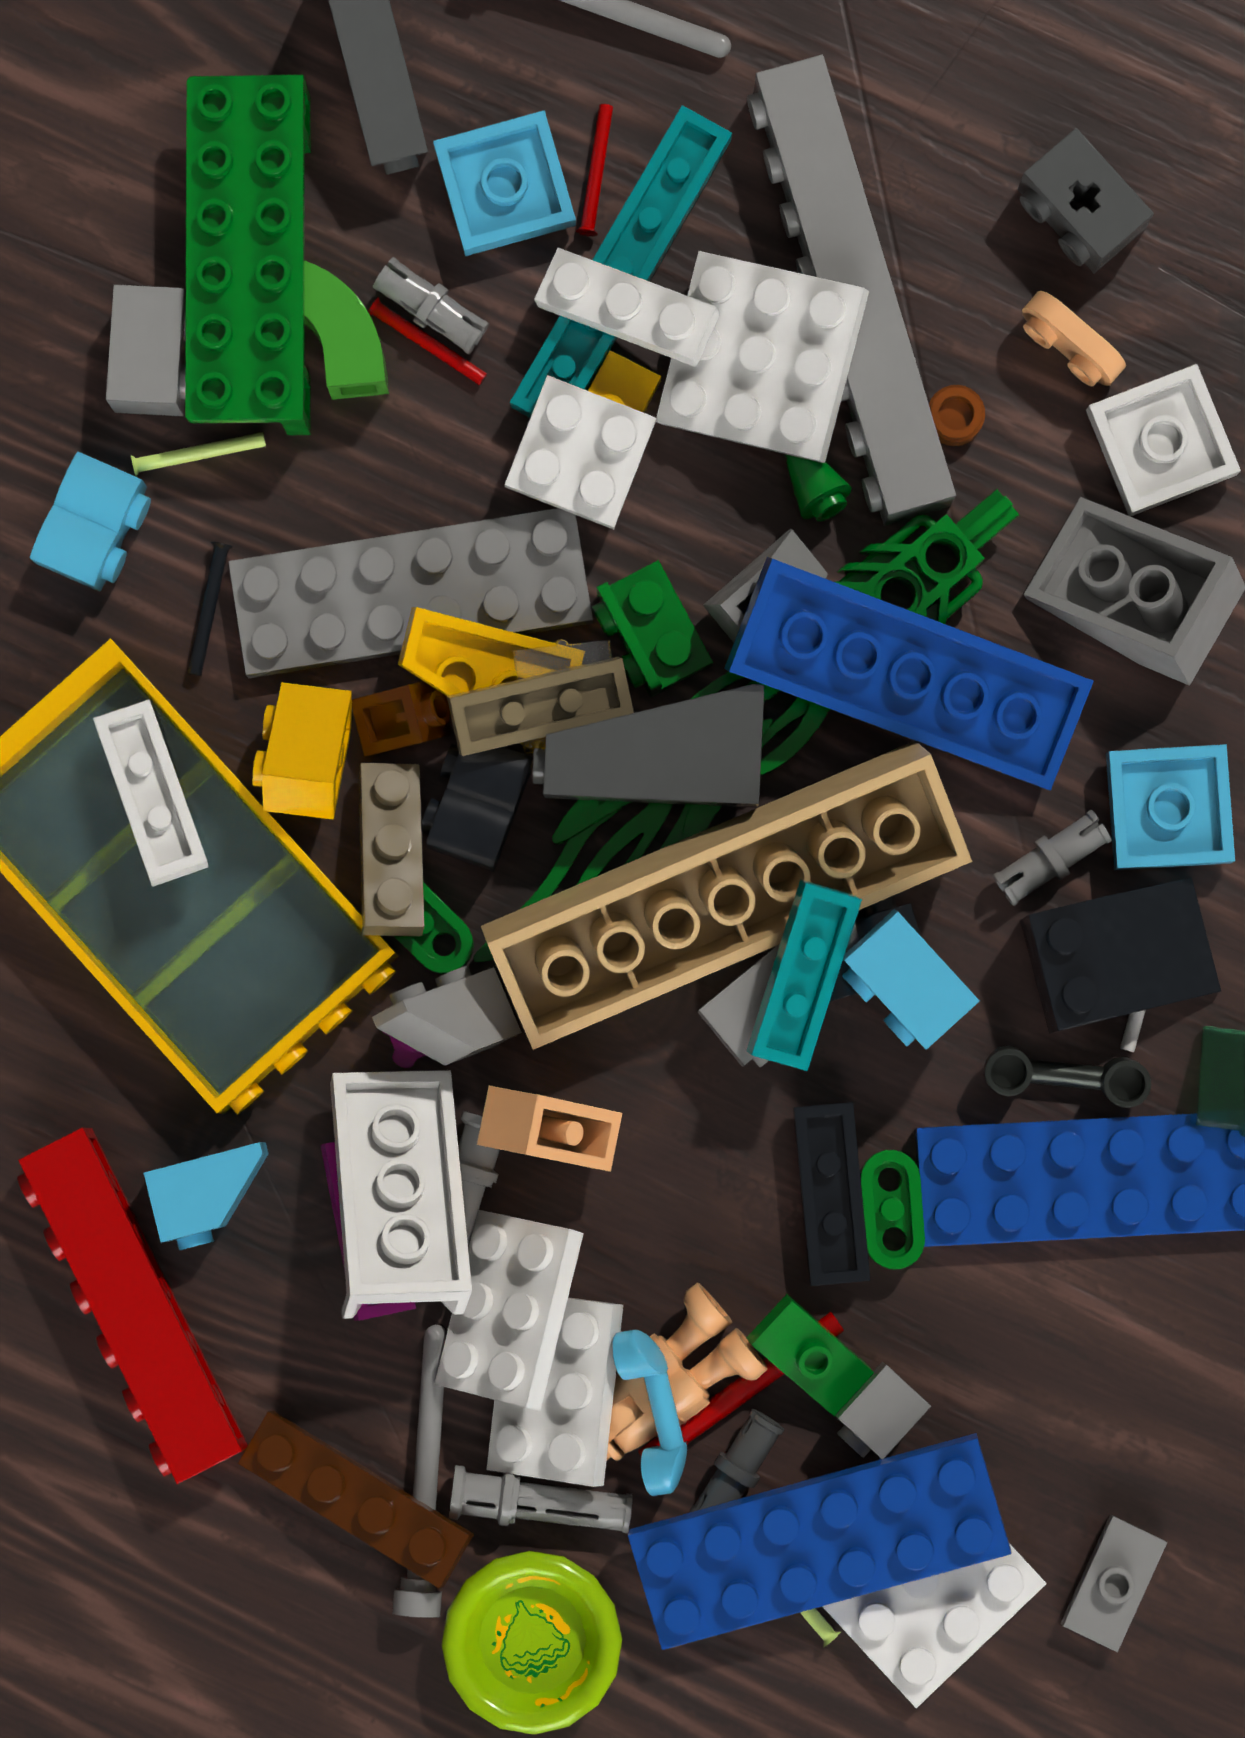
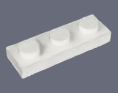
M557 248L534 298L537 306L541 309L694 367L697 366L720 315L716 306L561 248Z
M150 699L93 718L152 887L208 868L205 853Z

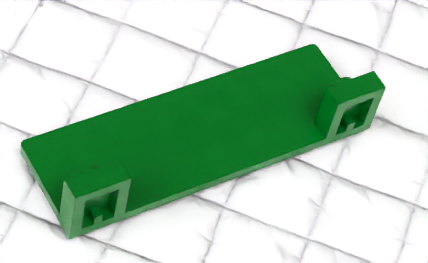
M304 75L191 76L187 79L185 416L190 423L281 422L287 435H311V378L304 365L305 153H311V96Z

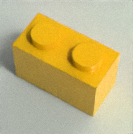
M281 682L277 705H267L265 709L262 737L263 740H269L267 751L257 750L253 767V786L262 787L263 811L334 820L352 729V691Z

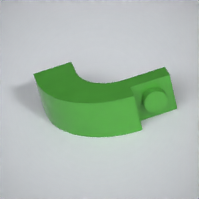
M304 261V325L316 335L323 346L326 384L331 399L389 394L384 353L376 327L367 309L356 294L339 278L313 263Z

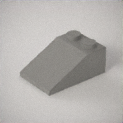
M1080 497L1026 589L1024 596L1030 602L1139 665L1190 686L1245 590V583L1231 556Z

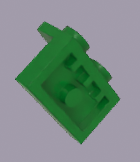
M659 560L611 585L605 582L596 587L597 598L600 602L592 606V610L607 638L617 633L627 654L620 658L623 659L625 673L634 689L644 685L652 698L713 666L709 653Z

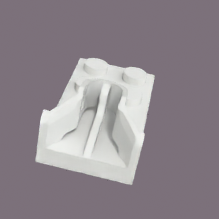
M451 1070L333 1073L330 1087L347 1292L342 1307V1318H353L362 1304L441 1301L454 1315L464 1314L472 1293Z

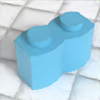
M77 451L62 480L54 505L39 531L30 559L39 566L100 592L106 581L114 583L119 577L127 557V551L121 549L123 539L130 528L138 530L147 515L151 503V498L144 495L147 485L138 477Z

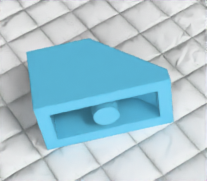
M258 1142L144 1172L160 1242L177 1240L179 1251L214 1242L211 1230L225 1227L269 1154L266 1143Z

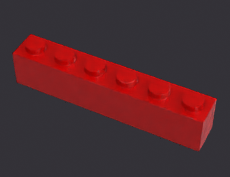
M82 1127L19 1159L18 1161L24 1171L23 1174L17 1176L19 1186L32 1208L38 1205L41 1206L50 1224V1227L43 1230L45 1239L58 1261L67 1259L76 1277V1280L70 1283L74 1299L85 1315L93 1312L100 1326L102 1334L96 1336L100 1352L111 1369L119 1365L129 1386L122 1390L124 1400L137 1422L146 1420L155 1439L154 1442L149 1444V1450L161 1474L165 1477L172 1473L176 1484H179L245 1450L248 1444L93 1129Z

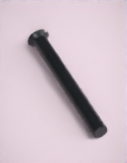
M211 542L214 549L187 674L200 677L203 672L227 553L233 547L219 542Z

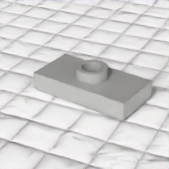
M1110 1514L1060 1624L1118 1652L1167 1542Z

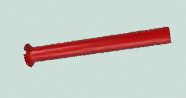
M609 104L599 105L581 227L576 230V233H580L579 235L587 237L598 236V233L595 231L613 112V106Z
M379 297L372 303L368 310L370 315H374L479 386L483 383L487 376L485 371L380 303Z

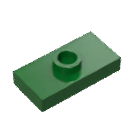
M788 1294L780 1300L746 1337L756 1350L833 1416L844 1407L874 1374V1371L867 1363Z

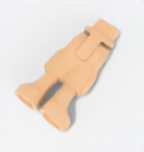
M696 1283L686 1290L684 1304L687 1309V1315L682 1325L668 1339H665L663 1336H657L655 1333L650 1336L665 1356L668 1366V1378L680 1425L686 1423L688 1419L710 1404L707 1389L713 1384L733 1375H740L746 1380H756L768 1369L758 1352L738 1328H735L723 1338L707 1357L690 1370L683 1367L682 1361L688 1355L733 1323L725 1310L700 1283ZM618 1373L616 1374L607 1460L612 1457L615 1461H619L624 1456V1453L639 1448L657 1436L644 1377L623 1380Z

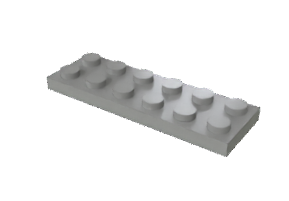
M559 508L228 561L245 673L248 679L399 655L412 607L438 612L522 635L593 623L576 515Z

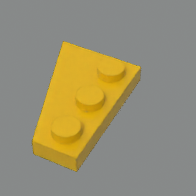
M412 607L398 665L442 694L450 696L580 666L584 651L438 612ZM546 737L519 744L534 753L535 748H546Z

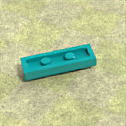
M800 879L746 1051L750 1055L808 1071L860 908L861 898Z

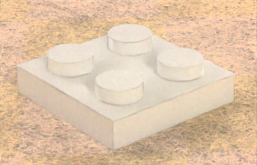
M1197 364L1093 403L1086 409L1128 516L1136 515L1232 478L1241 471Z
M547 375L505 482V488L614 530L657 418Z

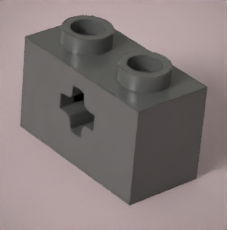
M1077 128L1024 172L1017 189L1022 194L1020 202L1027 213L1038 223L1046 221L1061 237L1058 239V243L1065 255L1078 266L1085 264L1093 274L1140 235L1154 215L1153 211ZM1086 199L1091 203L1090 209L1082 207L1077 212L1070 206L1072 200L1079 203Z

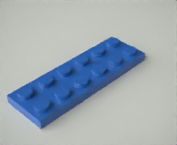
M767 557L724 668L729 672L1050 791L1094 682L1091 679Z
M1245 1111L915 1128L916 1158L921 1179L924 1218V1247L1245 1230Z
M977 1433L629 1529L628 1539L662 1650L1012 1554Z

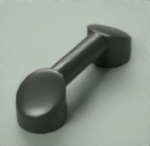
M1003 1046L992 1051L984 1064L986 1082L995 1092L1005 1096L1017 1095L1023 1092L1030 1083L1102 1090L1104 1095L1114 1104L1130 1108L1141 1104L1148 1097L1151 1090V1078L1146 1068L1136 1060L1127 1057L1114 1058L1103 1067L1030 1060L1018 1048Z

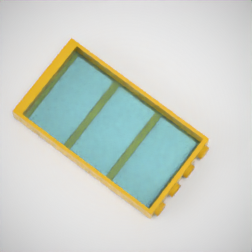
M111 638L0 736V872L216 1113L225 1114L230 1108L237 1115L244 1111L264 1092L258 1085L261 1080L275 1068L281 1075L287 1072L308 1052L302 1043L319 1028L325 1035L330 1033L351 1014L352 1010L346 1004L363 988L369 995L373 994L396 973V970L390 965L399 957L380 935H362V915L272 815L267 811H263V805ZM149 699L209 866L208 868L153 887L93 720L95 717Z

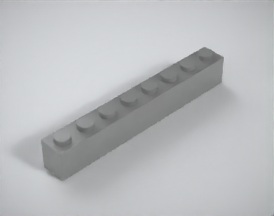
M822 54L758 72L755 77L754 94L747 95V103L755 129L765 128L770 148L763 150L770 181L772 184L781 182L787 202L780 204L779 207L786 235L788 238L797 236L803 257L796 259L797 272L864 287L869 291L841 402L847 401L853 421L845 424L851 452L854 457L863 455L869 477L862 479V488L867 506L871 513L880 511L884 526L910 519L917 515L951 507L956 497L955 489L824 56Z

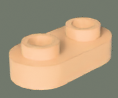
M1038 291L1022 309V314L1027 321L1023 325L1026 333L1042 347L1049 349L1053 345L1070 360L1067 363L1068 368L1085 384L1094 386L1098 382L1109 386L1125 369L1126 363L1119 352L1054 296L1044 291Z

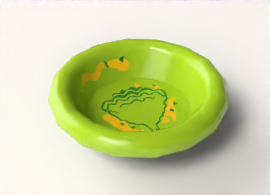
M526 1551L496 1558L465 1580L447 1610L441 1646L449 1681L469 1710L499 1729L536 1735L569 1727L599 1705L617 1675L622 1635L615 1605L593 1574L564 1556Z

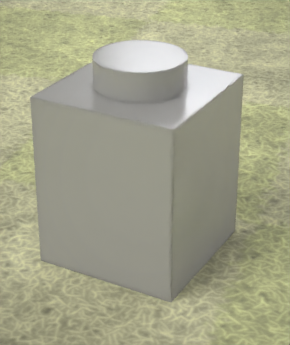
M881 1362L868 1381L835 1415L844 1424L837 1434L861 1457L864 1458L872 1450L881 1459H884L931 1405L889 1366Z

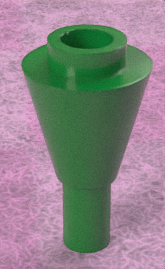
M785 454L800 515L803 519L815 517L818 522H822L836 516L847 506L845 499L850 494L852 487L826 462L821 463Z

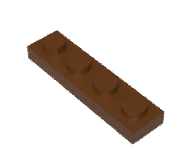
M268 1411L238 1462L242 1467L437 1588L445 1586L474 1535L275 1411Z

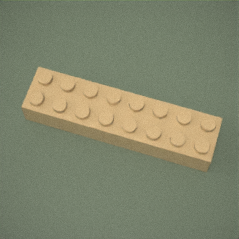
M913 741L481 926V929L531 1047L534 1050L779 945L800 879L861 898L862 901L859 908L861 910L972 862L932 755L917 741Z

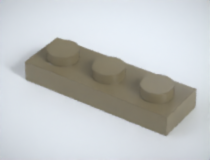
M620 657L447 696L457 746L461 756L546 737V734L634 713L623 659Z
M361 763L359 769L362 935L422 936L424 930L419 764Z

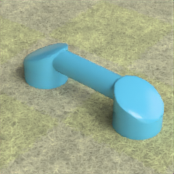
M636 1329L617 1332L613 1339V1358L617 1372L623 1380L644 1377L660 1446L645 1448L642 1452L641 1473L643 1482L651 1496L671 1494L678 1486L684 1470L687 1444L683 1440L668 1378L667 1362L658 1345L644 1332Z

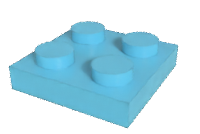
M545 110L433 141L465 256L576 226L575 214Z
M1227 744L1120 750L1106 753L1114 870L1231 864L1235 862Z

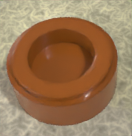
M962 385L946 386L937 391L929 402L940 443L948 446H961L972 441L980 432L985 420V407L980 396L972 389Z

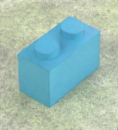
M895 909L845 953L843 958L851 968L842 977L865 1002L869 1001L874 995L883 1002L891 1011L883 1021L906 1046L916 1039L927 1050L980 1001Z

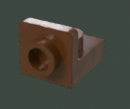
M424 681L352 699V710L364 757L451 734L449 724L450 710L445 695Z

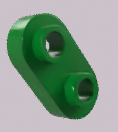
M423 882L424 930L422 936L394 937L428 970L437 974H446L467 965L473 954L474 940L468 926ZM443 934L451 935L456 942L455 950L448 956H440L434 951L435 939Z
M897 1150L879 1151L865 1161L860 1171L868 1255L875 1263L882 1267L903 1269L918 1260L925 1245L920 1172L916 1163L905 1153ZM886 1168H892L899 1174V1185L892 1191L883 1190L878 1183L880 1172ZM892 1227L900 1229L904 1235L903 1245L894 1251L888 1250L882 1241L884 1232Z

